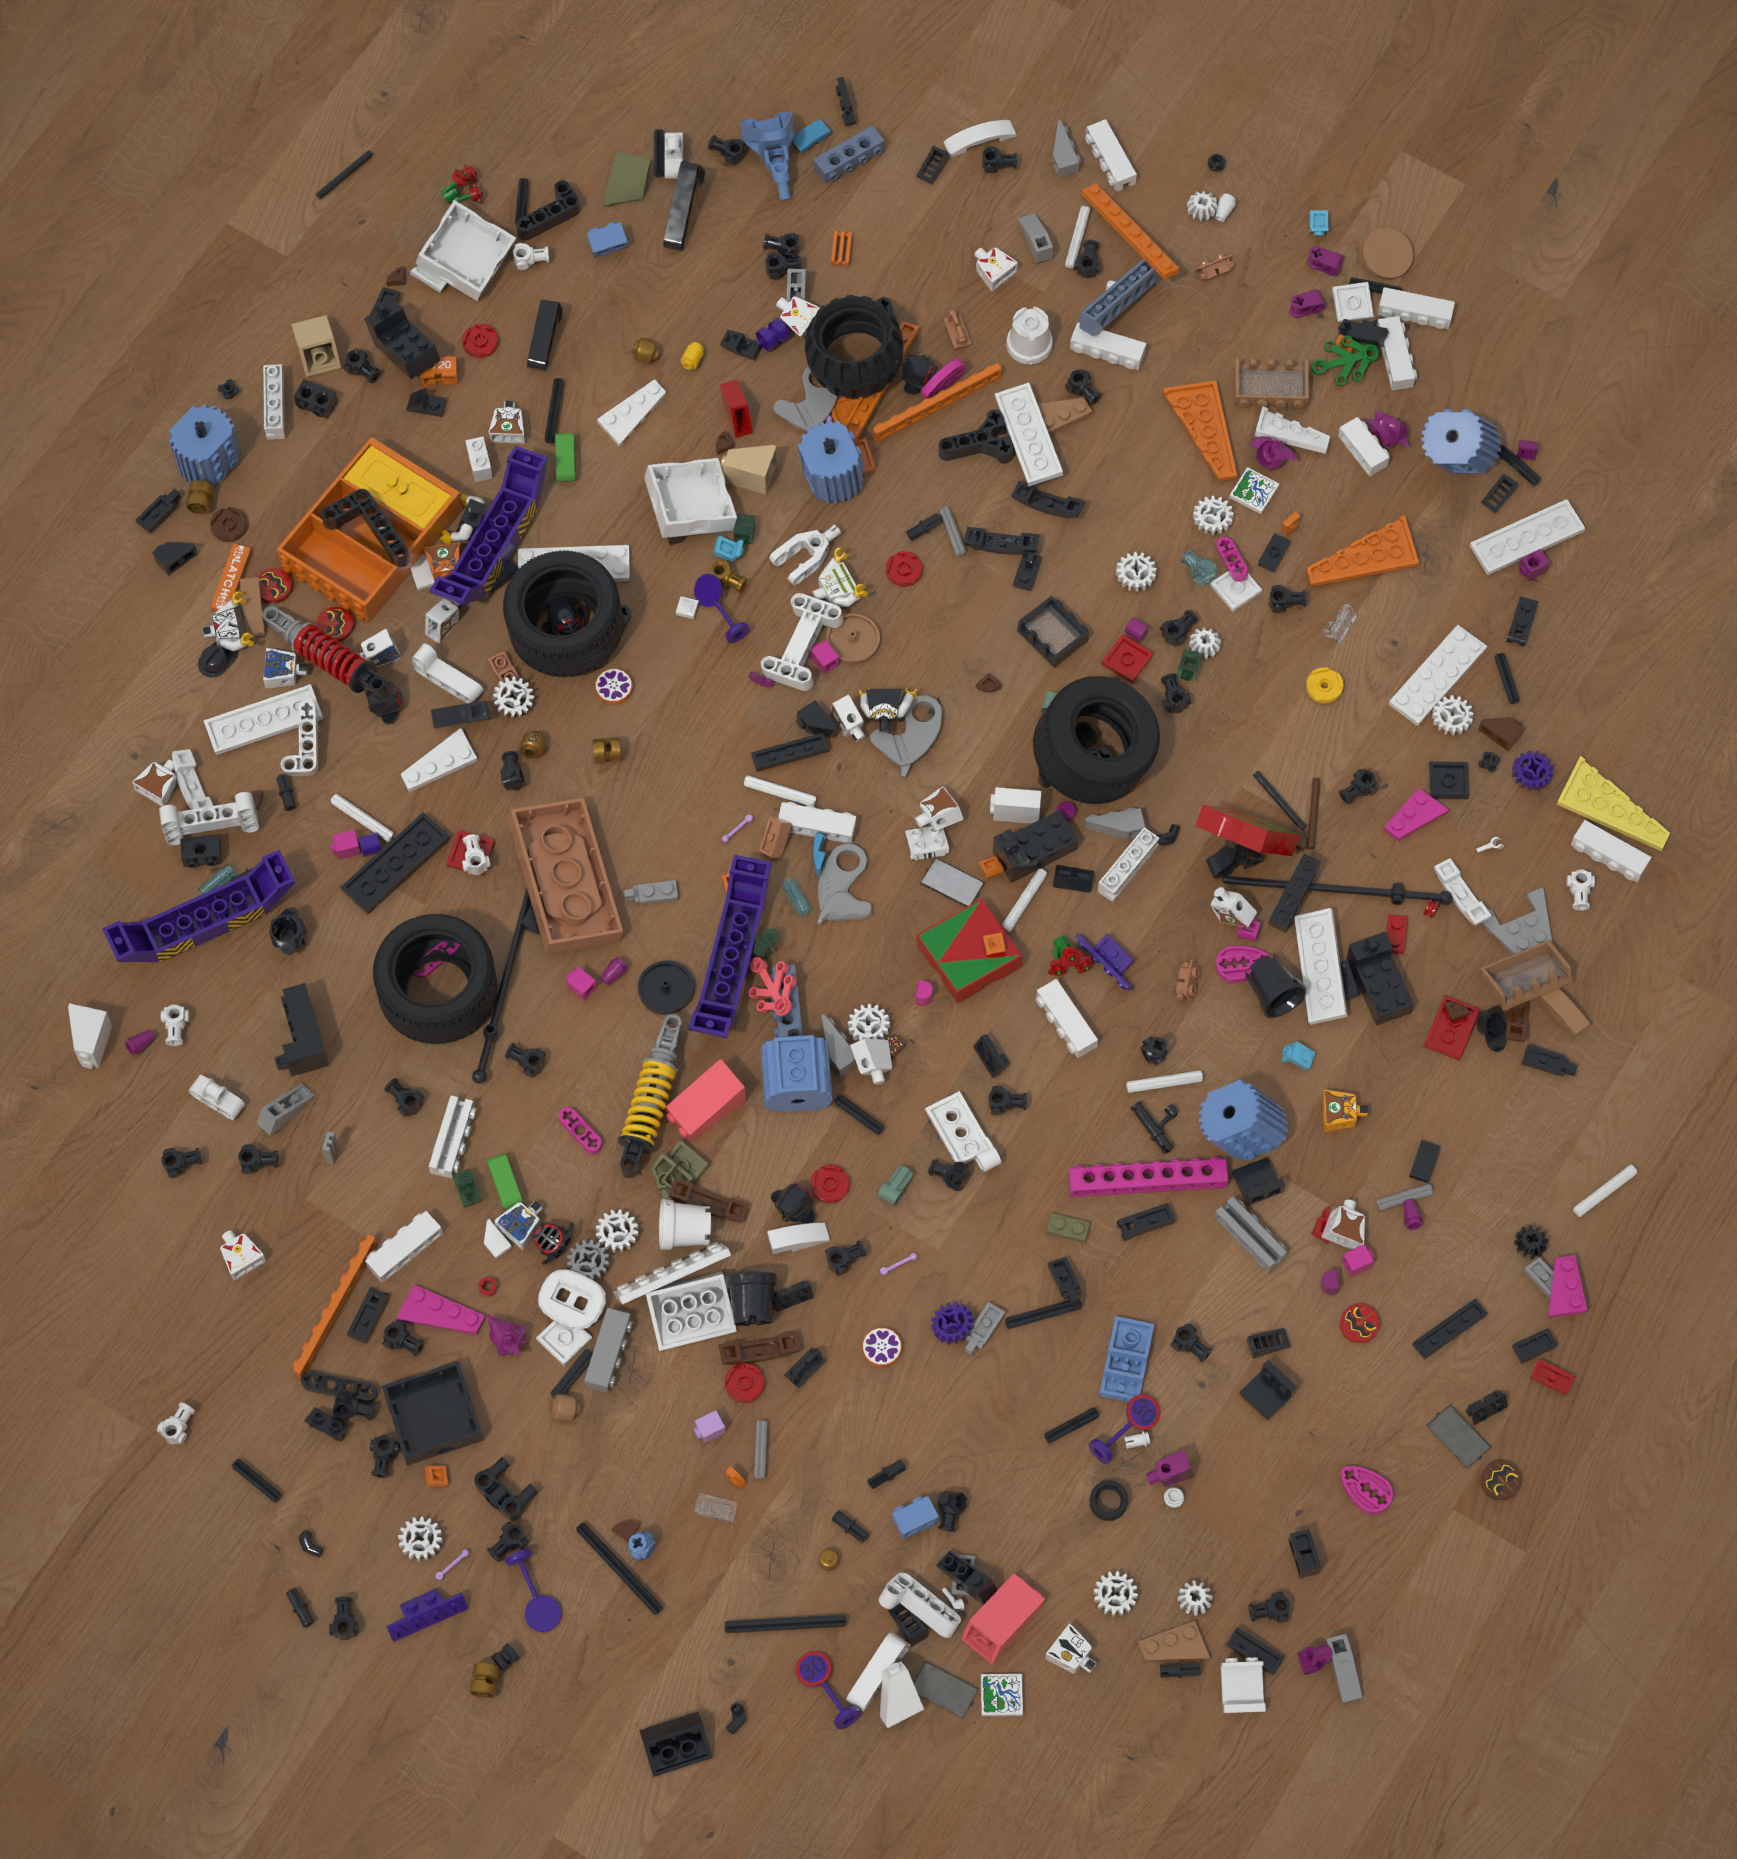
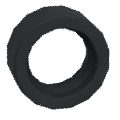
M1112 1480L1102 1481L1092 1489L1089 1500L1090 1508L1099 1519L1114 1521L1126 1512L1128 1494L1125 1488L1118 1482ZM1108 1489L1117 1492L1121 1499L1118 1509L1113 1512H1106L1100 1509L1097 1504V1497L1100 1492Z

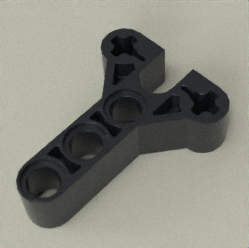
M996 409L989 411L987 419L978 430L941 439L939 442V457L944 461H950L983 453L997 458L1000 463H1009L1013 458V445L1010 436L994 438L995 436L1006 434V423L1002 412Z
M1081 722L1076 725V737L1085 750L1097 743V734L1088 723ZM1106 745L1095 751L1087 750L1097 757L1113 758ZM1039 770V784L1044 788L1052 787Z
M1226 839L1225 846L1216 854L1210 856L1206 863L1213 878L1218 879L1232 874L1233 868L1239 864H1242L1245 870L1262 863L1264 858L1262 853Z

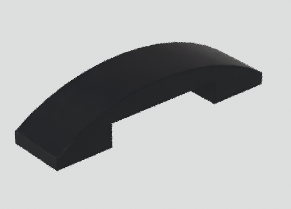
M1021 481L1018 482L1011 495L1012 498L1030 508L1063 518H1078L1086 504L1085 501L1070 496L1064 499L1038 491L1036 486L1028 487L1027 483Z
M967 527L964 545L986 552L1022 555L1028 554V552H1037L1040 535L1022 532L1021 536L988 533L983 528Z

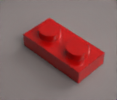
M1388 914L1386 934L1393 947L1392 953H1404L1407 916Z
M1539 1359L1530 1379L1567 1396L1575 1376Z

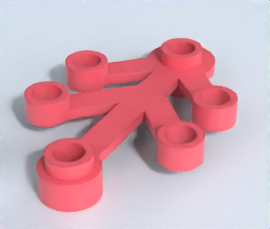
M759 957L754 958L750 963V969L760 974L768 989L751 987L749 996L753 999L773 997L775 1002L760 1000L756 1005V1009L762 1013L774 1010L777 1015L786 1016L792 1007L789 995L791 988L796 985V978L792 975L784 977V988L781 996L780 987L783 974L788 972V964L783 961L776 964V974L773 982L767 972L768 966L766 961Z

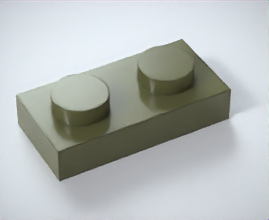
M1051 1213L1047 1234L1085 1243L1090 1222Z

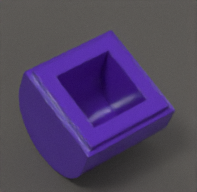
M376 832L358 837L363 857L381 851Z

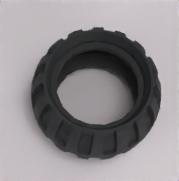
M846 295V297L831 300L829 304L823 305L817 311L807 329L805 355L809 369L819 384L836 396H845L847 399H854V397L867 398L871 394L881 392L895 378L903 358V337L895 317L879 301L875 302L867 296ZM850 333H866L877 338L881 343L880 348L872 356L860 361L848 362L836 359L827 352L833 341L842 335Z

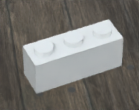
M1356 417L1339 428L1338 437L1369 476L1388 466L1390 457L1388 451L1379 445L1377 437L1368 431L1365 422H1361Z

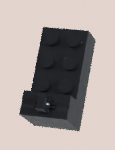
M395 300L385 306L382 302L375 305L377 311L364 318L374 345L410 379H413L441 361L435 345L407 319L404 309Z
M1060 810L1015 833L1008 829L993 837V854L1002 864L1004 872L1011 883L1078 849V838Z
M1386 932L1351 943L1346 960L1348 959L1355 980L1376 1026L1411 1014L1414 1007L1412 998L1391 955L1393 947Z
M303 983L283 989L284 996L281 997L293 1042L282 1045L284 1054L275 1057L277 1069H289L291 1077L329 1066L306 984Z

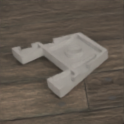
M1543 887L1528 893L1526 896L1534 912L1500 925L1492 909H1489L1488 911L1492 915L1491 918L1481 922L1487 928L1486 930L1491 935L1493 934L1500 941V944L1512 955L1548 940L1552 943Z

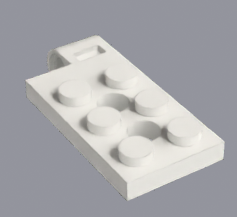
M960 1091L925 1108V1112L954 1162L966 1164L975 1159L982 1172H986L1001 1164L998 1152L991 1144L989 1138L983 1133ZM949 1113H954L957 1119L949 1121L946 1116ZM963 1129L967 1134L964 1137H958L955 1132Z

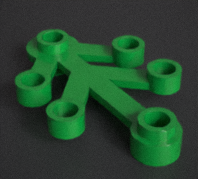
M1344 336L1341 340V345L1344 348L1352 347L1359 352L1352 354L1329 340L1325 343L1324 350L1328 353L1334 352L1341 356V358L1327 362L1321 359L1315 360L1311 370L1315 375H1322L1327 369L1345 365L1341 374L1335 379V384L1342 387L1346 384L1347 376L1355 361L1362 360L1358 370H1355L1352 374V379L1359 382L1363 379L1364 371L1369 362L1376 361L1379 356V350L1376 346L1371 344L1363 346L1352 340L1350 336ZM1344 339H1348L1350 344H1345ZM1327 344H1331L1333 349H1328ZM1366 352H1372V356H1368ZM1315 366H1320L1321 371H1317ZM1355 373H1359L1361 378H1356ZM1338 378H1342L1344 383H1339Z

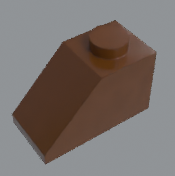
M1506 717L1482 719L1478 730L1509 752L1522 737L1524 728L1518 721Z

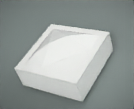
M681 596L675 612L676 615L694 620L699 601Z

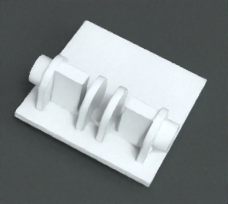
M931 826L905 831L911 859H915V861L924 859V854L926 859H928V853H931L932 858H934V852L936 857L945 856V854L949 853L944 828L934 830Z

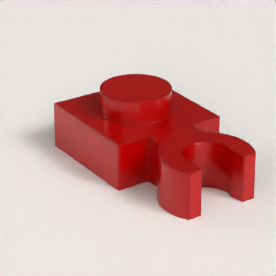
M1329 1206L1322 1211V1216L1317 1218L1311 1235L1327 1244L1331 1241L1322 1238V1234L1330 1216Z

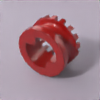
M1430 899L1423 915L1428 914L1430 918H1433L1439 903H1433V900Z
M485 1277L479 1281V1291L483 1296L491 1297L495 1294L497 1286L494 1279ZM486 1283H491L493 1285L490 1287L489 1291H485L482 1289L483 1287H485Z

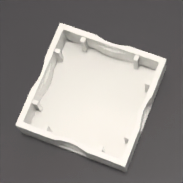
M454 200L443 216L438 229L430 236L419 253L415 264L478 301L512 249L516 237L498 226L483 220L475 212Z
M718 458L693 460L686 463L648 465L644 479L662 538L733 531L737 516L731 497L725 487V478Z

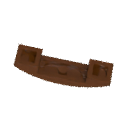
M1514 974L1510 996L1513 995V989L1516 986H1519L1522 991L1531 988L1530 982L1533 980V977ZM1529 1001L1508 1009L1505 1040L1525 1042Z
M676 1177L668 1195L682 1204L710 1206L708 1212H711L712 1216L741 1223L744 1220L749 1205L731 1197L727 1199L693 1187L692 1183Z
M797 1332L779 1334L776 1338L738 1343L736 1341L718 1344L721 1362L725 1365L762 1362L800 1352Z

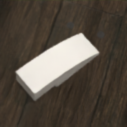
M825 1223L800 1224L767 1231L773 1254L788 1250L794 1252L830 1242Z

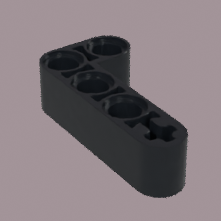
M561 180L554 185L555 201L517 221V234L521 240H530L579 214V198L567 181Z
M543 299L540 301L527 360V368L543 371L547 369L557 322L560 323L563 308L559 302Z

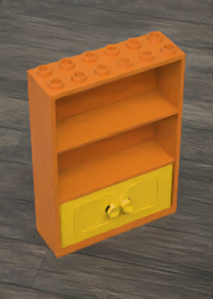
M371 437L276 549L280 567L286 573L295 575L298 581L309 584L315 592L320 591L329 601H335L341 608L354 613L359 620H365L370 623L409 576L413 565L425 553L424 547L434 546L439 537L443 535L442 531L447 530L463 511L460 492ZM358 489H366L407 546L410 557L409 564L405 567H398L393 563L361 515L337 529L328 530L323 525L322 510Z

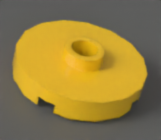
M1327 667L1313 670L1306 681V691L1310 698L1322 704L1336 701L1341 696L1344 687L1340 674Z

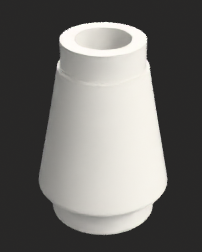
M1223 194L1219 198L1215 219L1225 222V219L1236 205L1235 197Z

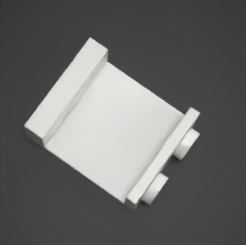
M1258 1657L1246 1658V1662H1238V1658H1227L1225 1663H1220L1223 1713L1266 1712L1263 1696V1661L1258 1662Z

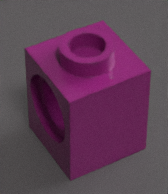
M1539 549L1521 558L1519 571L1522 576H1525L1530 581L1548 572L1550 563L1542 550Z

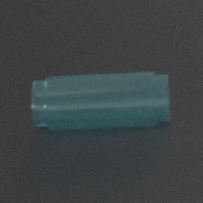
M227 864L201 884L198 890L201 894H205L228 883L236 873Z
M793 879L784 881L781 884L782 890L799 917L809 914L811 912L810 905L797 883Z

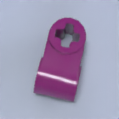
M1315 246L1309 252L1307 264L1312 269L1336 276L1339 273L1344 257L1340 253Z
M1314 289L1293 296L1289 312L1291 316L1301 318L1323 311L1326 308V304L1319 290Z
M1323 1644L1318 1648L1307 1647L1304 1651L1297 1654L1304 1675L1321 1670L1323 1666L1332 1660V1650L1328 1644Z

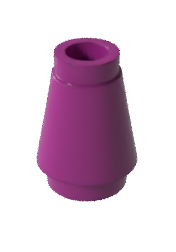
M616 957L610 961L600 979L609 985L623 975L628 966L620 958Z
M150 1030L129 1037L125 1042V1046L130 1054H139L155 1040V1037Z
M1413 1199L1405 1200L1403 1202L1404 1225L1409 1230L1418 1229L1422 1226L1423 1218Z

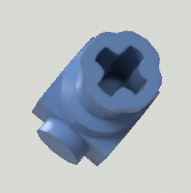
M646 1530L644 1533L638 1531L636 1535H632L628 1549L632 1551L630 1555L639 1561L642 1558L647 1560L657 1545V1542L654 1541L655 1536Z

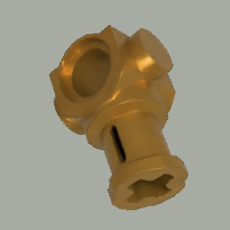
M719 560L714 563L710 574L715 575L720 580L722 587L729 585L736 589L738 593H741L748 579L734 574V570L730 569L731 565L725 560Z

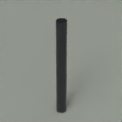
M369 150L319 190L316 196L319 199L324 197L371 158L373 154Z
M1256 771L1253 774L1254 778L1293 823L1304 830L1306 825L1264 776L1259 771Z

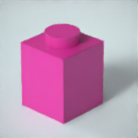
M827 640L813 646L811 649V659L823 675L839 666V656Z
M355 829L332 835L334 842L330 844L333 854L337 853L338 860L361 854Z
M580 967L575 971L572 970L566 977L567 988L583 1001L597 988L596 980Z
M1365 1244L1344 1253L1342 1257V1262L1350 1277L1372 1268L1374 1262V1255L1370 1249L1367 1250Z

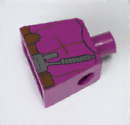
M1184 1450L1155 1462L1157 1470L1146 1473L1150 1485L1161 1481L1164 1487L1195 1477Z

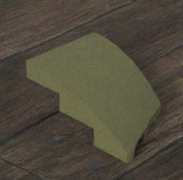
M616 152L607 186L604 207H610V204L620 202L625 204L630 201L643 200L647 188V175L651 165V158Z
M679 1140L669 1154L662 1153L651 1166V1170L657 1180V1186L663 1198L675 1202L676 1200L668 1196L674 1178L676 1177L694 1184L710 1164L683 1140Z

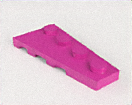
M413 1285L396 1320L477 1335L485 1320V1315L417 1285Z

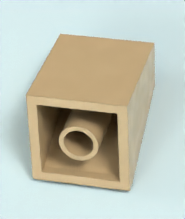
M327 315L291 324L306 377L341 368Z
M767 445L729 449L727 455L723 456L721 461L725 483L766 495L777 466V446Z

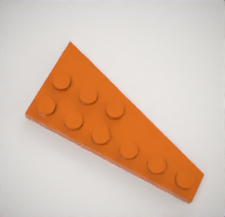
M1209 381L1162 388V393L1218 481L1237 479L1217 382Z
M1405 515L1400 517L1399 520L1385 525L1384 528L1377 532L1374 531L1353 542L1349 547L1343 550L1340 549L1336 554L1307 567L1306 573L1310 587L1419 566V560Z

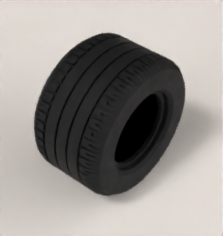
M569 550L540 554V556L538 555L524 563L515 572L504 594L503 614L511 644L518 656L528 666L540 673L554 677H572L590 672L603 664L606 659H609L620 642L623 633L624 617L618 588L609 571L600 562L588 555ZM561 596L585 603L594 613L592 620L584 628L569 635H549L537 629V620L541 611L551 601H555L561 598Z
M1089 676L1069 683L1056 694L1035 727L1033 752L1040 772L1056 791L1058 790L1065 797L1072 798V800L1077 802L1104 804L1125 796L1136 786L1157 756L1160 744V729L1154 710H1152L1148 701L1145 700V697L1143 698V695H1140L1137 690H1134L1130 685L1128 686L1127 683L1105 676ZM1076 717H1095L1109 724L1119 735L1124 753L1114 758H1101L1089 753L1082 747L1076 737Z
M424 914L423 916L420 915L419 917L416 916V918L408 919V921H404V923L402 922L401 925L395 927L384 938L374 959L373 980L381 1010L388 1022L398 1032L414 1041L426 1044H444L463 1039V1037L476 1031L485 1022L495 1004L497 977L489 945L479 931L460 918L445 914ZM440 942H447L448 945L445 948L442 945L439 947L444 953L440 950H433L429 955L424 956ZM455 943L460 944L459 949L452 955H449L446 951L450 947L454 949ZM445 961L456 965L463 971L468 983L451 1000L438 1004H425L417 1002L407 995V985L410 977L420 966L426 963Z

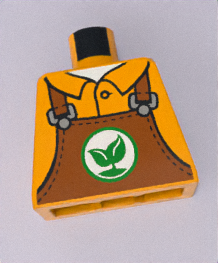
M1324 1090L1322 1097L1324 1132L1355 1127L1357 1117L1368 1115L1367 1105H1356V1095Z

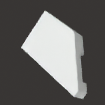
M488 1219L484 1245L494 1258L498 1259L510 1250L512 1246L491 1220Z

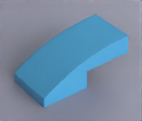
M819 119L793 137L792 142L804 153L816 142L818 144L822 142L832 132Z
M816 832L813 857L816 876L820 877L822 867L826 861V853L821 852L824 834Z

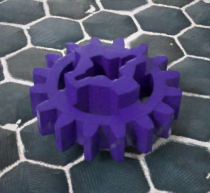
M1529 750L1526 756L1521 753L1520 758L1516 757L1515 764L1512 766V770H1514L1512 777H1516L1515 783L1521 782V788L1528 786V791L1531 790V787H1534L1536 791H1538L1539 786L1544 789L1546 783H1550L1554 773L1552 771L1554 766L1549 765L1550 758L1545 760V754L1543 753L1539 756L1538 751L1531 754Z
M948 1302L946 1308L941 1305V1311L934 1312L937 1317L931 1318L933 1322L931 1328L934 1331L935 1337L941 1343L946 1341L948 1345L951 1344V1341L958 1344L959 1339L965 1341L964 1336L971 1335L969 1329H974L972 1324L974 1318L971 1311L964 1304L959 1306L958 1302H955L954 1306H951L950 1302Z

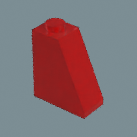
M733 380L719 384L722 400L735 438L753 433L748 403L738 381Z

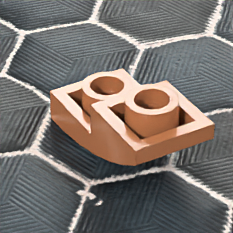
M505 651L487 659L499 682L505 683L506 677L509 681H512L513 676H515L516 681H519L520 678Z

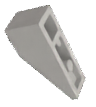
M788 269L787 301L790 302L794 296L805 301L806 269Z
M300 1083L261 1108L256 1124L267 1134L272 1135L297 1115L315 1097V1094Z

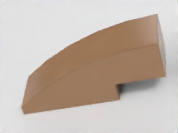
M259 577L240 579L241 592L244 593L241 597L246 599V603L242 604L246 633L253 635V638L265 637Z
M1560 989L1536 998L1541 1005L1549 1010L1550 1016L1575 1037L1590 1027L1588 1020Z

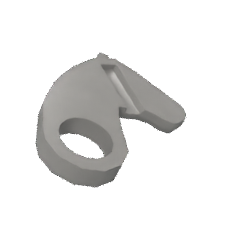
M809 366L802 375L806 400L801 403L778 400L773 406V411L777 416L790 423L796 429L806 432L809 428L812 430L813 425L817 424L819 426L820 422H824L828 418L838 396L829 392L827 388L815 387L809 382L810 377L813 375Z
M928 695L917 696L905 714V733L892 735L879 732V729L871 733L870 742L891 762L901 766L902 777H906L910 765L922 757L935 742L941 729L942 710L940 704L936 699ZM924 705L930 707L935 713L931 720L920 722L912 716V712L916 707Z
M846 843L837 846L822 867L818 882V902L821 913L817 923L820 925L825 920L848 921L869 919L873 914V907L870 902L860 901L848 892L850 887L865 873L867 866L866 855L857 845ZM844 854H852L859 859L860 863L853 871H843L837 866L838 858Z

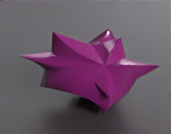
M1378 410L1375 412L1374 420L1363 418L1372 427L1370 433L1382 439L1384 446L1389 445L1392 448L1396 443L1410 448L1406 439L1407 425L1405 420L1401 423L1400 420H1395L1392 416L1387 417V414L1385 415Z
M1270 436L1252 439L1253 442L1250 446L1257 449L1256 459L1259 460V465L1269 471L1281 466L1285 459L1297 460L1294 453L1283 444V440L1279 441Z
M487 1314L490 1327L489 1336L498 1350V1356L513 1354L521 1356L519 1352L526 1343L524 1332L527 1327L508 1323Z

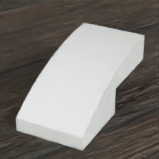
M424 553L411 568L417 590L434 584V579Z

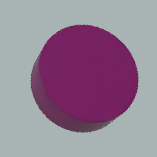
M1065 801L1057 806L1056 811L1060 810L1066 821L1074 818L1076 809L1072 803Z

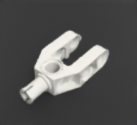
M834 524L824 533L814 530L796 534L770 555L769 560L775 566H780L801 549L806 548L813 557L805 563L799 564V567L787 578L795 586L822 566L829 552V542L840 535L841 531ZM819 544L818 547H813L812 545Z

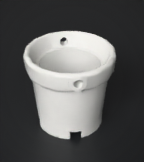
M1024 307L1014 315L1012 328L1008 332L1006 340L1007 351L1014 360L1021 364H1037L1047 359L1052 352L1053 339L1049 330L1048 316L1043 310L1037 307H1033V309Z
M662 1199L659 1215L660 1249L671 1250L673 1247L709 1245L710 1240L705 1239H707V1235H710L711 1212H708L710 1206L674 1203L673 1200Z

